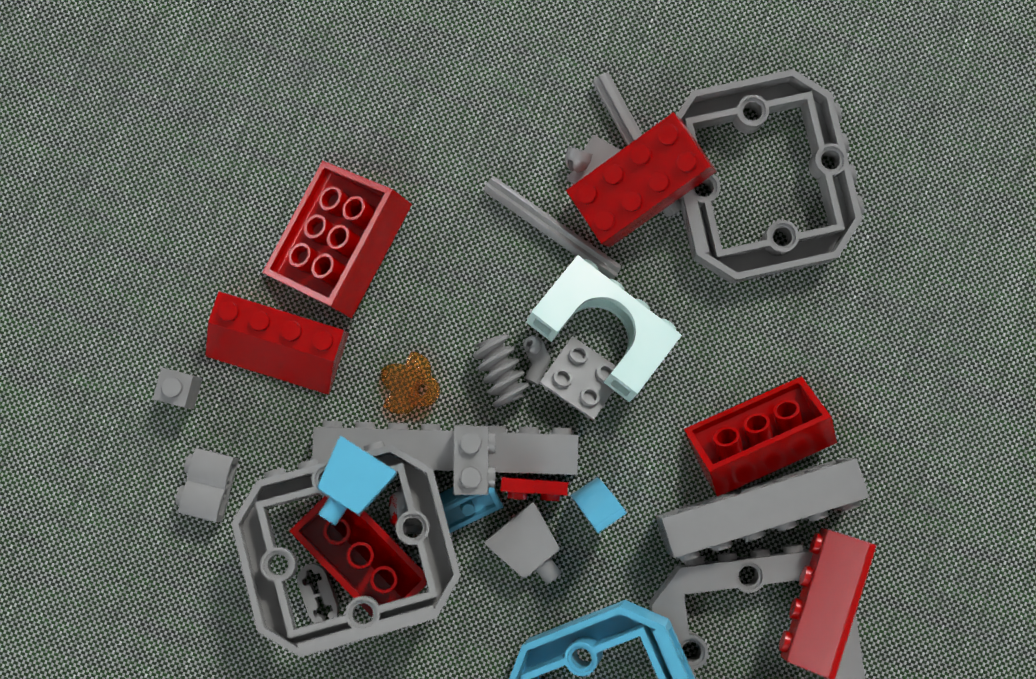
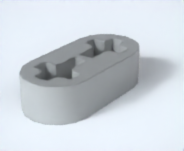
M317 563L303 567L298 573L297 582L311 621L317 623L327 620L323 614L317 615L316 609L320 607L319 596L322 597L325 606H332V611L328 613V619L338 617L340 611L339 602L327 570ZM308 570H312L314 574L320 573L322 579L317 582L320 591L316 593L312 583L306 584L305 578L309 576Z

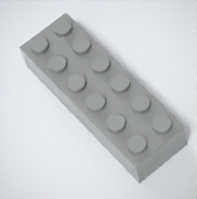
M839 458L655 515L667 554L683 562L699 557V550L708 548L715 552L733 546L731 540L740 538L745 539V541H752L764 537L763 530L771 528V530L783 531L796 527L795 520L809 519V521H815L828 517V510L831 509L847 511L861 506L860 500L869 498V494L857 458Z

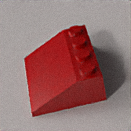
M322 160L262 273L352 319L412 204L389 187Z

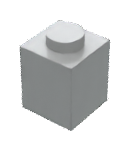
M161 367L153 400L194 409L203 378Z

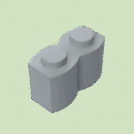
M195 448L194 453H190L185 462L184 472L188 473L185 486L181 485L176 495L175 503L179 505L178 513L213 522H222L239 458Z

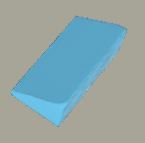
M454 487L439 493L450 533L504 508L495 488H489L488 495H454Z

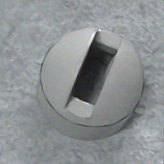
M568 146L565 164L571 171L582 172L587 169L593 154Z

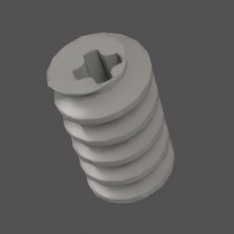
M509 334L495 336L473 346L480 347L473 354L474 359H484L478 366L479 371L490 372L483 378V382L495 384L487 391L488 394L500 396L493 403L494 408L527 396L523 395L522 392L529 387L528 382L518 383L517 381L524 375V371H513V367L519 362V359H508V355L514 350V347L503 346V343L509 338Z

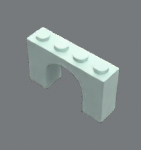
M577 255L533 309L526 323L552 342L570 318L583 309L602 308L616 315L626 329L628 345L624 356L604 383L630 402L646 384L682 335L676 331V327L670 321L661 319L650 311V307L644 301L629 295L618 281L603 275L596 264Z

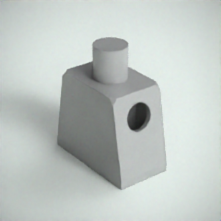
M533 501L484 541L488 548L522 578H526L535 570L548 585L562 573L550 558L560 550V547Z

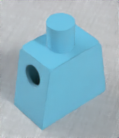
M340 436L317 489L329 496L318 515L335 526L347 508L360 516L396 477L397 472Z

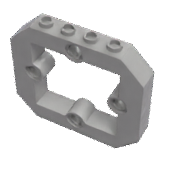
M794 69L693 90L677 113V116L681 118L697 141L695 134L697 129L733 122L734 127L739 132L752 134L761 128L769 114L801 108L812 154L808 163L809 171L818 180L829 226L798 232L797 227L792 222L779 220L763 232L761 241L722 249L712 203L720 192L718 177L713 174L702 182L708 186L710 190L709 196L701 197L693 188L679 198L692 259L731 284L832 262L840 256L863 219L864 202L862 197L857 195L854 185L857 182L856 170L853 164H849L847 156L849 141L847 135L841 132L839 123L842 119L840 105L838 102L834 103L831 92ZM743 110H754L758 119L755 121L748 120L744 116ZM821 157H830L834 162V169L825 168L822 165ZM775 231L782 232L786 236V246H779L774 242L773 233Z
M383 441L363 446L364 451L399 474L408 511L398 518L396 533L403 543L417 545L429 591L381 605L372 597L359 596L348 604L345 615L296 628L285 581L291 579L296 573L298 560L291 550L276 546L267 509L316 495L329 498L328 495L317 489L328 462L318 464L317 459L298 463V470L285 473L284 468L264 472L265 478L256 481L231 522L257 632L299 657L437 619L461 576L433 469L392 445L384 446ZM408 519H417L423 526L422 533L416 538L407 537L403 532V525ZM277 555H283L288 560V568L281 575L275 574L271 569V560ZM365 603L372 608L373 617L371 621L360 623L355 619L354 609L359 604Z
M802 544L782 546L783 552L770 553V548L750 550V556L737 557V552L717 554L718 560L705 561L704 556H699L685 561V564L676 565L649 601V609L670 619L681 647L687 642L697 643L698 651L696 655L687 658L695 677L694 669L701 667L708 658V647L698 634L689 631L684 595L737 588L745 593H753L765 584L800 580L801 572L805 565L809 566L813 553H810L808 549H803ZM745 566H751L754 571L753 579L748 583H741L739 580L740 570ZM856 614L835 679H865Z

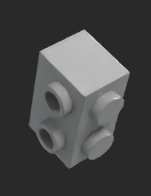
M454 426V495H488L489 488H495V467H489V454H495L496 434L489 433V426Z

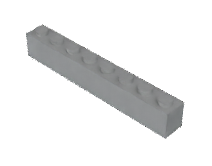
M323 421L322 427H313L312 459H317L318 464L329 461L338 439L342 436L362 450H364L363 446L383 441L384 446L392 445L431 467L433 470L454 471V427L453 431H440V424H421V430H408V423H388V429H375V422H355V428H342V421ZM454 425V426H473V425ZM489 426V433L496 434L495 454H489V467H495V472L578 475L579 435H571V428H552V434H539V427H519V433H506V426Z

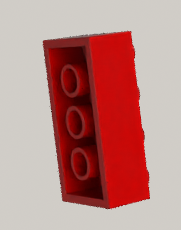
M673 112L568 188L566 192L599 242L605 246L612 247L717 171L681 118Z

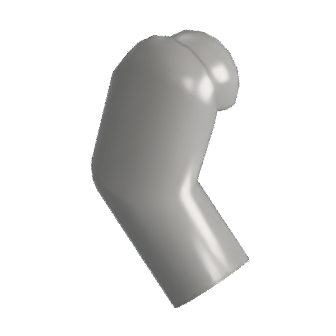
M529 336L524 340L523 348L531 366L524 379L539 386V382L542 380L550 364L551 357L542 339L536 336Z

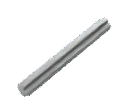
M603 73L593 80V84L626 145H629L640 137L642 133L610 74ZM676 200L662 211L666 217H671L680 212L682 206L679 200Z
M496 177L490 178L486 183L484 191L575 256L579 255L583 259L592 261L607 278L614 279L621 270V265Z

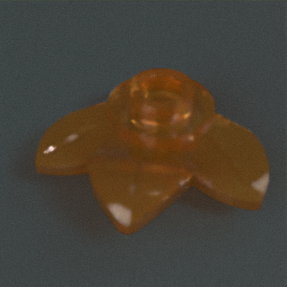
M412 351L407 358L406 365L390 364L381 370L383 383L387 389L392 391L383 404V407L390 412L408 414L417 406L427 407L432 405L439 397V383L431 376V364L422 354ZM425 384L427 391L424 395L420 396L418 392L419 387Z

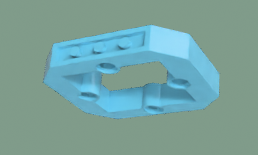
M623 600L530 637L521 646L509 679H540L539 675L565 665L574 675L586 676L592 673L603 658V650L639 636L658 679H695L670 619L632 602ZM577 649H586L591 655V661H582L577 655Z

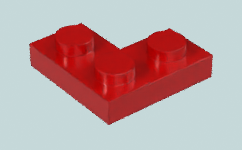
M501 477L500 491L507 492V498L527 500V493H540V500L560 501V495L567 496L568 482Z

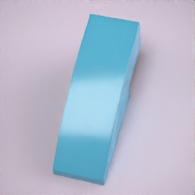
M598 477L571 494V497L597 533L627 514L615 496Z

